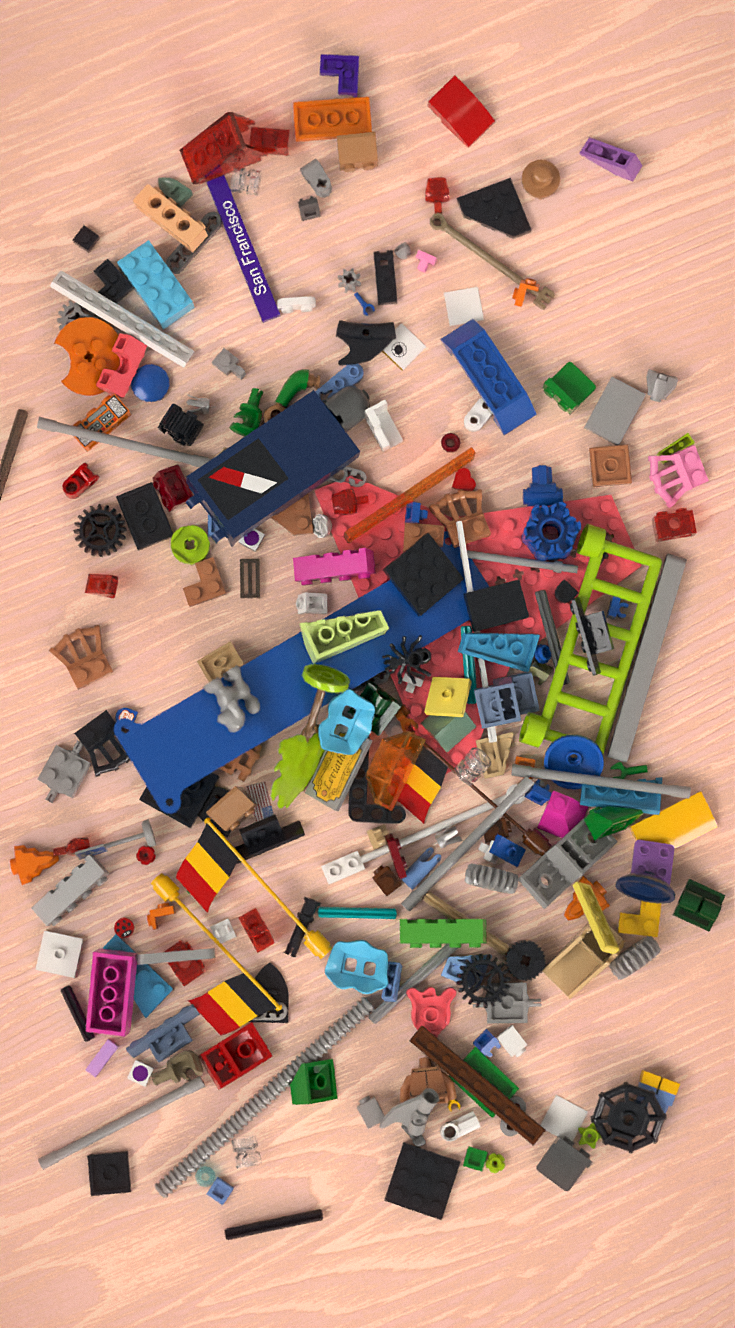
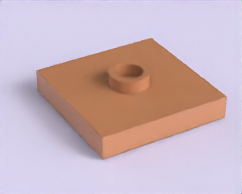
M628 445L589 448L592 487L632 484Z

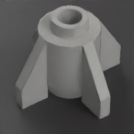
M648 369L646 376L647 395H650V400L661 402L662 399L666 400L668 395L676 388L678 377Z

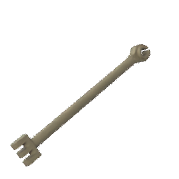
M435 213L432 215L430 226L434 230L445 231L518 285H520L521 279L525 280L448 225L442 214ZM439 220L441 224L437 226L434 224V221ZM546 286L542 291L527 289L529 293L536 297L533 303L542 310H545L546 305L541 301L547 304L551 302L545 295L547 294L551 298H554L556 295Z

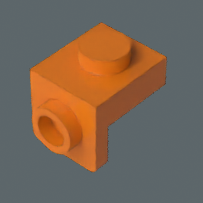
M531 278L521 279L519 288L515 287L512 297V299H515L514 305L522 307L526 290L538 291L540 284H537V281Z
M163 903L158 904L157 909L149 910L150 914L147 915L149 927L152 926L153 930L158 929L156 917L176 914L175 906Z

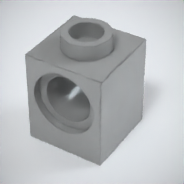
M368 1095L359 1100L360 1105L357 1106V1109L367 1128L369 1129L380 1123L385 1115L375 1096L370 1098Z

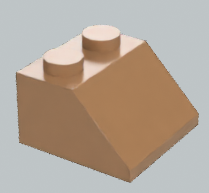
M375 132L337 136L340 171L353 172L355 169L372 170L378 167Z
M235 786L206 813L223 830L234 831L241 825L239 821L242 818H248L256 811L254 808L257 806V803L243 787Z

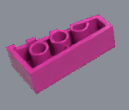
M360 548L359 552L358 550H345L342 554L331 552L325 553L323 556L310 555L293 558L295 581L301 582V585H312L313 581L320 580V583H331L332 579L339 578V581H349L353 576H358V579L370 578L371 574H376L374 551L367 548Z

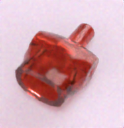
M444 177L427 179L425 199L427 203H434V214H442V203L450 201L447 179Z
M346 489L332 494L334 514H356L357 505L369 503L368 495L356 497L353 489Z
M88 837L73 838L66 846L53 848L54 856L63 854L76 856L75 852L90 848Z

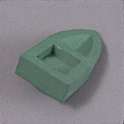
M158 179L159 187L167 199L169 197L172 198L180 208L193 195L189 188L175 179Z

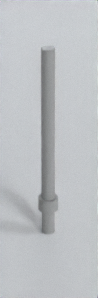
M467 550V556L470 559L549 569L556 573H561V571L577 573L578 570L577 565L563 564L562 561L548 562Z

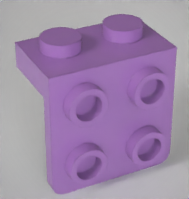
M636 840L630 874L649 871L670 885L674 846L671 844Z

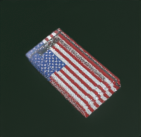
M266 781L246 786L248 794L257 803V806L254 808L256 811L253 813L255 823L274 815Z

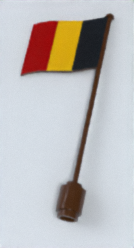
M416 731L410 732L411 740L406 755L392 778L389 794L423 824H425L428 809L442 786L448 768L495 809L498 807V805L415 734ZM507 813L503 815L524 833L522 835L524 839L522 843L533 853L539 854L542 857L551 847V844L548 842L549 839L536 828L533 830L529 828L526 831Z

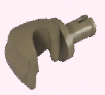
M191 1050L183 1051L167 1061V1068L151 1073V1077L156 1086L170 1079L175 1083L180 1082L181 1078L191 1081L186 1074L187 1070L192 1069L195 1075L202 1076L203 1067L197 1053Z

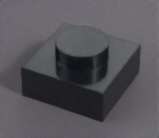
M83 225L72 241L89 253L100 237Z

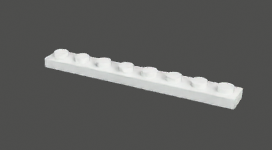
M60 270L50 285L51 288L183 368L194 353L192 349Z

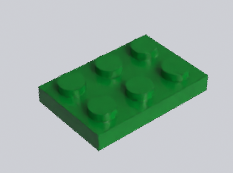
M476 1047L463 1059L509 1099L519 1090V1087ZM448 1075L491 1118L496 1115L454 1078Z

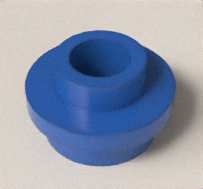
M537 645L534 653L535 659L541 664L547 663L552 657L550 648L547 645Z

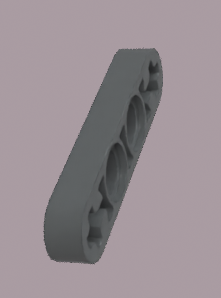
M210 212L201 220L206 226L205 230L208 236L190 255L183 254L182 249L185 246L180 244L168 257L166 265L173 274L181 273L220 229L222 221L219 214ZM216 218V223H217V224H216V225H215V224H211V225L209 226V224H210L209 219H212V220H213V219ZM178 254H180L182 258L178 262L179 267L172 268L171 262H177L179 260Z

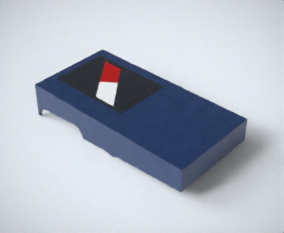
M313 390L186 477V483L194 496L189 498L186 504L192 509L200 503L220 529L211 536L217 544L226 537L231 547H233L236 542L266 520L280 514L359 458L361 451Z

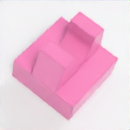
M418 250L416 258L420 260L417 269L425 273L429 264L435 266L437 258Z

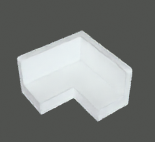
M386 400L365 410V420L382 452L403 442L387 411Z

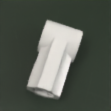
M474 1111L444 1123L440 1128L441 1137L451 1142L480 1128ZM448 1126H452L455 1130V1134L450 1138L444 1134V1130Z

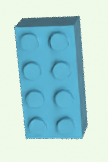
M149 240L117 262L119 269L134 287V290L163 330L195 308L191 298Z

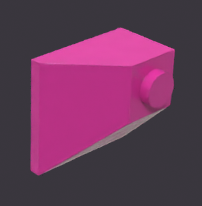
M553 790L537 828L563 838L584 819L588 806L580 805L579 801Z

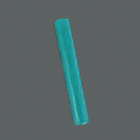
M462 626L460 628L461 639L463 633H472L471 626ZM463 654L464 678L470 679L472 682L467 704H476L474 689L477 688L475 659L473 656Z
M319 907L318 916L321 918L396 919L397 910L393 908Z

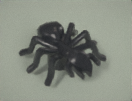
M419 635L411 643L409 651L405 648L406 637H402L400 645L404 655L395 649L393 643L389 644L391 651L398 655L399 659L391 655L382 656V658H390L386 659L383 663L385 665L389 664L388 667H385V670H392L387 672L386 675L393 674L398 666L401 665L397 673L398 684H402L403 678L401 675L405 666H407V675L413 684H416V680L411 674V667H414L417 671L428 677L431 676V673L419 667L421 664H426L431 660V652L426 648H417L413 651L415 645L422 639V635Z

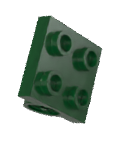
M370 681L360 696L375 706L371 731L380 736L403 704ZM351 707L347 713L354 716L356 709Z
M688 879L672 915L710 932L713 923L721 911L726 895Z

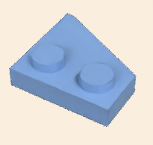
M488 954L483 955V960H486ZM473 955L448 957L441 976L454 982L462 981V978L456 976L457 973H464L459 967H468L464 962L466 959L473 963L471 960ZM474 955L478 961L479 955ZM477 965L475 967L480 972L486 973L488 965ZM469 971L467 985L468 988H471L475 984V977ZM482 976L479 977L480 982H478L479 984L475 986V988L481 985V982L483 980Z

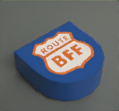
M121 708L116 713V722L123 718L135 722L138 712L129 708ZM126 725L122 726L123 728L129 730V727H128V726H126Z

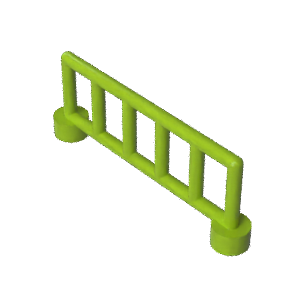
M591 524L585 525L577 546L578 554L590 557L578 595L584 615L592 589L636 603L637 607L630 630L607 623L611 637L626 641L618 668L598 662L601 670L600 675L614 679L607 705L561 691L569 665L588 670V658L573 654L579 633L576 629V615L572 614L542 715L531 712L527 713L521 727L519 742L539 748L543 739L554 742L556 739L568 735L550 729L557 703H561L603 717L595 743L601 749L602 754H604L661 569L662 560L659 557L605 540V529ZM604 552L649 566L641 593L596 578Z

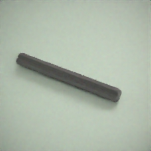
M540 590L535 592L556 669L561 646L546 591ZM568 672L563 685L570 683Z

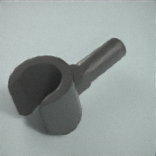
M405 1125L401 1126L410 1136L415 1146L420 1147L426 1144L422 1135L413 1136L408 1132Z

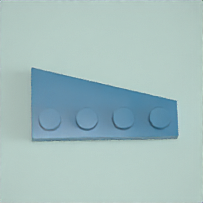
M463 633L458 652L529 672L540 635Z
M663 777L647 781L646 779H638L637 781L662 784ZM582 784L580 805L600 808L612 806L639 809L643 813L659 815L661 794Z
M116 934L102 948L136 953ZM148 964L137 965L134 1001L144 1017L147 1018L169 995L173 988Z

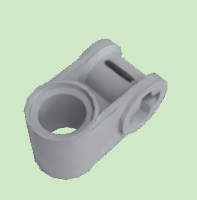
M316 158L300 168L303 177L319 197L325 198L331 194L332 186L330 179Z

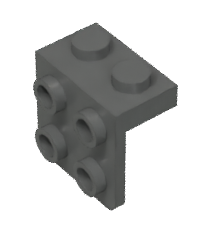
M558 1136L540 1160L536 1169L561 1189L568 1192L586 1167L589 1168L593 1161L589 1159L591 1155L582 1148L579 1151L574 1148L573 1145L575 1143L564 1136L562 1139Z

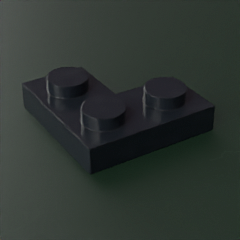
M106 259L93 271L105 285L98 293L116 304L134 289L131 283L109 259Z

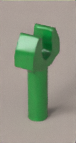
M619 762L610 768V770L619 769L621 771L620 776L612 777L618 779H625L627 775L648 773L647 765L626 768L622 765V762Z

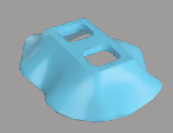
M351 689L334 697L328 705V717L320 723L318 728L321 748L344 755L355 754L371 733L375 706ZM345 706L356 709L352 719L342 716ZM337 724L348 727L344 737L334 734Z
M365 940L352 942L338 941L331 950L325 967V975L339 989L354 988L362 994H371L388 985V954L382 949L375 948ZM347 958L357 960L354 972L345 970ZM366 962L376 964L373 976L364 974Z

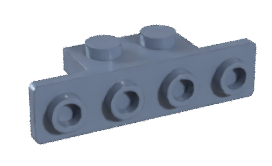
M193 1004L184 1007L180 1013L166 1019L157 1028L149 1030L142 1038L133 1041L126 1048V1051L135 1058L150 1048L156 1060L160 1063L193 1041L184 1025L200 1015V1013Z

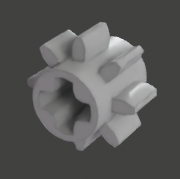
M354 268L351 271L343 269V276L338 275V279L342 281L338 284V287H344L345 293L348 290H352L355 293V287L361 286V282L357 281L360 278V274H355ZM352 278L353 281H350V284L346 283V280Z

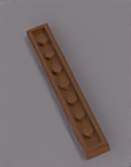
M421 1026L409 1040L531 1145L534 1146L546 1131L424 1026Z

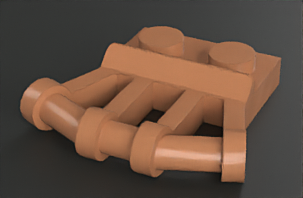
M460 489L457 490V493L445 494L440 501L429 506L432 514L445 526L454 548L459 547L457 521H462L466 544L491 535L482 512V489H477V491H463ZM466 498L476 499V513H471ZM458 500L466 515L459 518L453 502ZM446 505L452 516V521H449L440 511Z
M95 625L93 628H77L74 633L63 635L59 643L49 650L67 667L78 690L113 672L102 650L100 625ZM95 635L97 651L92 653L84 636ZM77 639H80L87 653V656L82 659L79 658L72 644ZM66 645L75 660L72 664L59 654Z

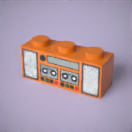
M115 394L112 396L108 395L102 400V404L97 409H91L86 414L87 417L84 420H79L72 426L110 434L128 419L131 413ZM73 436L86 452L99 443Z

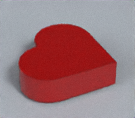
M460 468L456 472L452 488L474 491L476 482L471 478L470 471L467 468Z

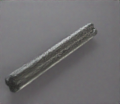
M22 409L17 410L0 463V500L28 416V412Z

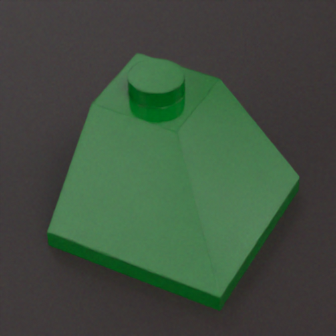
M612 806L601 809L600 807H595L589 811L590 814L584 821L594 840H598L626 830L643 814V811Z
M333 1059L300 1065L290 1084L292 1105H306L338 1099Z

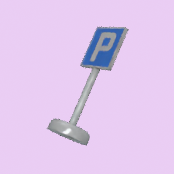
M147 819L142 822L143 833L75 852V855L81 860L89 854L94 856L108 852L107 848L145 837L148 846H156L150 821Z

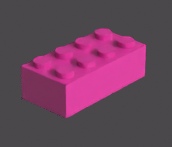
M101 948L93 952L86 1032L123 1037L131 1032L138 953Z

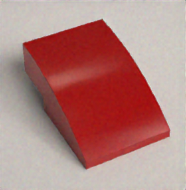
M455 75L428 101V108L441 119V123L467 148L495 123L494 118L484 105Z
M252 1022L198 1055L218 1090L273 1057Z

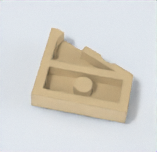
M513 732L497 735V742L489 743V738L476 740L484 779L504 775Z

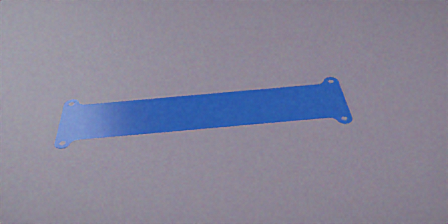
M447 531L444 532L443 547L440 548L464 580L421 616L415 613L391 580L387 581L324 619L328 620L381 610L389 627L388 631L379 637L316 664L329 666L343 672L350 679L348 689L352 690L389 666V664L385 665L383 663L386 659L390 658H382V656L391 655L399 659V656L391 651L390 643H393L395 649L404 655L400 645L403 636L406 637L405 648L409 651L411 643L419 635H422V639L415 645L414 651L417 648H423L470 620L463 594L467 593L462 557H460V546L454 548L452 544H445V539L449 538ZM468 558L473 591L488 588L489 585L472 559ZM302 632L240 667L241 676L249 686L250 694L255 696L260 703V710L256 714L249 713L246 710L245 701L239 699L237 703L245 714V723L236 732H230L224 724L218 722V715L222 712L220 711L217 697L215 694L207 693L204 688L145 723L137 724L127 718L120 719L115 723L114 733L162 811L165 813L176 812L181 805V792L186 787L310 715L317 688L305 682L302 677L304 667L313 664L305 647ZM223 677L221 678L224 687L233 686L231 682L226 681ZM326 691L321 707L330 703L334 697L342 692L333 693ZM124 725L128 726L129 732L123 733L121 727ZM168 798L173 799L174 804L172 806L166 805Z

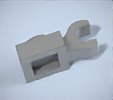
M225 348L212 361V365L227 376L232 372L242 380L246 375L245 370L237 365L239 359Z

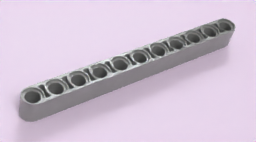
M667 553L607 754L609 758L625 763L628 760L687 560L685 558Z

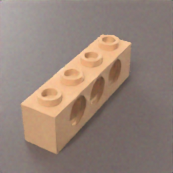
M147 184L133 200L136 208L191 252H194L208 236L205 230L206 226L198 219L196 221L191 218L192 215L186 209H179L177 207L178 204L169 197L167 199L164 197V193L155 186L153 188ZM161 203L158 208H154L156 204ZM175 214L174 218L168 219L170 215ZM189 225L187 230H182L184 226Z

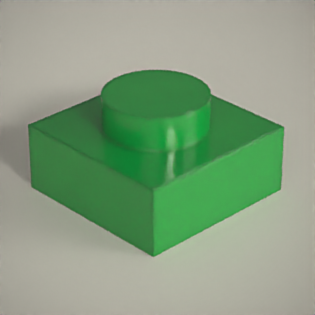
M468 1146L463 1166L482 1172L488 1152Z

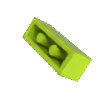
M687 433L659 451L657 455H671L690 445H694L695 442ZM670 460L661 461V462H662V464L664 465L665 463L669 462Z

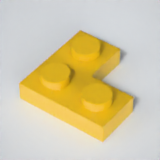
M641 901L639 915L619 913L617 933L658 937L661 904Z

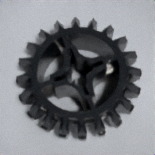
M98 504L97 510L90 506V513L86 509L83 510L86 515L85 517L78 515L81 523L75 522V526L80 529H75L74 533L80 535L76 536L75 540L81 541L78 546L80 548L85 547V553L91 550V555L95 556L98 551L99 557H103V551H105L110 556V549H113L114 552L118 551L115 547L116 544L120 547L123 546L119 539H126V536L121 534L127 532L125 527H121L126 522L125 520H120L122 518L120 513L115 515V508L109 512L108 505L104 507V510H102L101 504ZM98 516H105L110 518V520H106L104 522H97L94 518ZM88 522L92 524V531L88 537H85V528ZM95 524L101 527V529L103 528L106 538L98 533ZM115 524L116 532L113 539L111 540L108 536V532L112 528V525ZM102 539L106 544L97 546L90 542Z
M479 954L478 961L474 955L471 956L473 963L466 959L464 962L468 967L460 966L459 969L464 973H457L456 975L458 978H462V981H457L456 985L463 986V988L458 989V993L465 991L466 994L463 995L462 999L465 1000L469 996L471 998L468 1001L469 1005L474 1000L477 1001L476 1008H479L480 1002H483L484 1009L488 1006L487 1002H490V1005L494 1007V999L500 1003L502 999L499 995H507L503 988H510V985L504 984V981H510V977H504V974L509 972L508 969L501 971L500 968L504 966V963L496 965L497 957L491 962L490 954L487 955L486 960H483V954ZM488 965L493 969L488 973H482L475 966ZM469 971L475 977V984L470 989L467 985ZM496 973L499 976L497 991L494 990L491 984V978ZM489 974H491V976L486 981L487 986H484L483 984L482 986L480 985L477 988H475V986L479 984L478 982H480V976L487 977ZM479 989H485L491 996L481 998L473 993Z

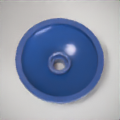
M566 735L556 739L550 744L544 756V768L549 770L600 776L604 766L603 754L599 746L591 739L581 735ZM576 754L577 757L573 758L571 755ZM552 780L558 786L566 789H581L582 787L580 783Z

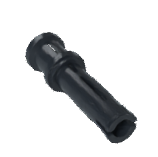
M305 896L304 905L301 911L297 913V917L307 929L309 923L314 922V913L321 903ZM297 924L284 951L285 954L289 955L293 948L291 956L295 958L305 935V932Z

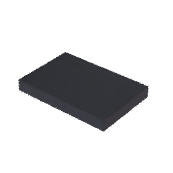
M152 482L116 496L138 551L172 538V529Z
M519 579L463 594L473 632L529 618Z

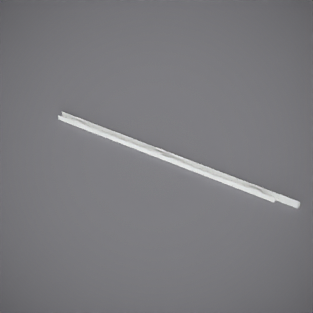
M457 521L458 540L468 593L473 591L462 521ZM478 658L482 687L488 686L485 661ZM495 726L488 727L489 743L497 742Z

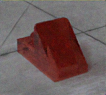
M89 574L85 593L113 599L116 595L118 577L114 575Z

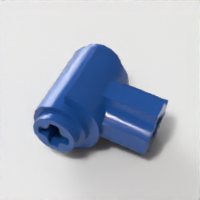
M546 465L532 467V483L529 484L527 489H523V505H527V507L538 504L539 506H552L555 503L563 502V489L556 486L555 482H552V467H547Z

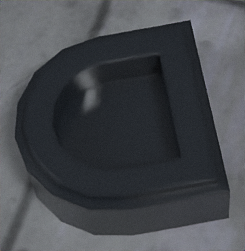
M564 579L557 586L554 595L558 602L565 604L569 603L579 592Z

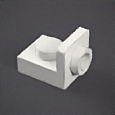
M305 592L298 595L296 600L298 614H327V594Z

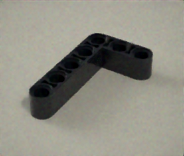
M368 750L360 766V769L364 770L365 775L361 779L355 778L349 789V817L353 822L400 824L406 817V812L401 806L367 804ZM356 788H361L364 791V796L360 799H356L352 795ZM355 808H360L363 811V816L359 819L352 816V810ZM374 809L382 810V818L374 819L371 816ZM400 810L403 817L400 820H394L391 817L392 811Z

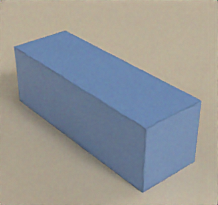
M388 962V985L383 988L381 997L384 1001L397 1002L402 965L399 962Z

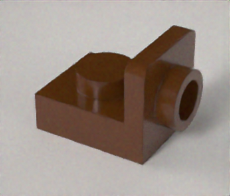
M505 817L499 819L484 834L485 843L494 841L497 834L508 838L509 833L512 832L510 821H506Z
M381 865L373 871L375 876L372 879L386 897L402 885L388 865L385 868Z

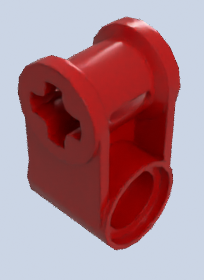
M85 462L63 482V491L68 498L76 499L94 485L100 476L98 474L95 475ZM70 485L77 486L75 492H68L67 488Z

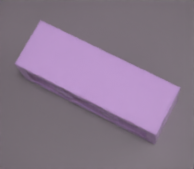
M108 1039L85 1070L92 1076L97 1077L119 1046Z

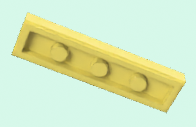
M577 881L572 886L601 951L612 954L617 953L619 947L591 885Z

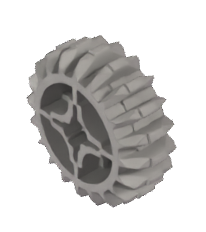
M470 864L465 872V882L467 884L497 892L513 894L519 883V877L515 873L493 867Z
M652 936L644 937L611 961L609 967L612 973L618 979L630 976L660 953L659 944Z

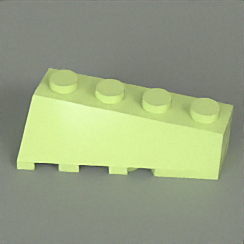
M381 610L347 617L342 616L334 619L300 623L304 644L313 664L379 637L389 629Z

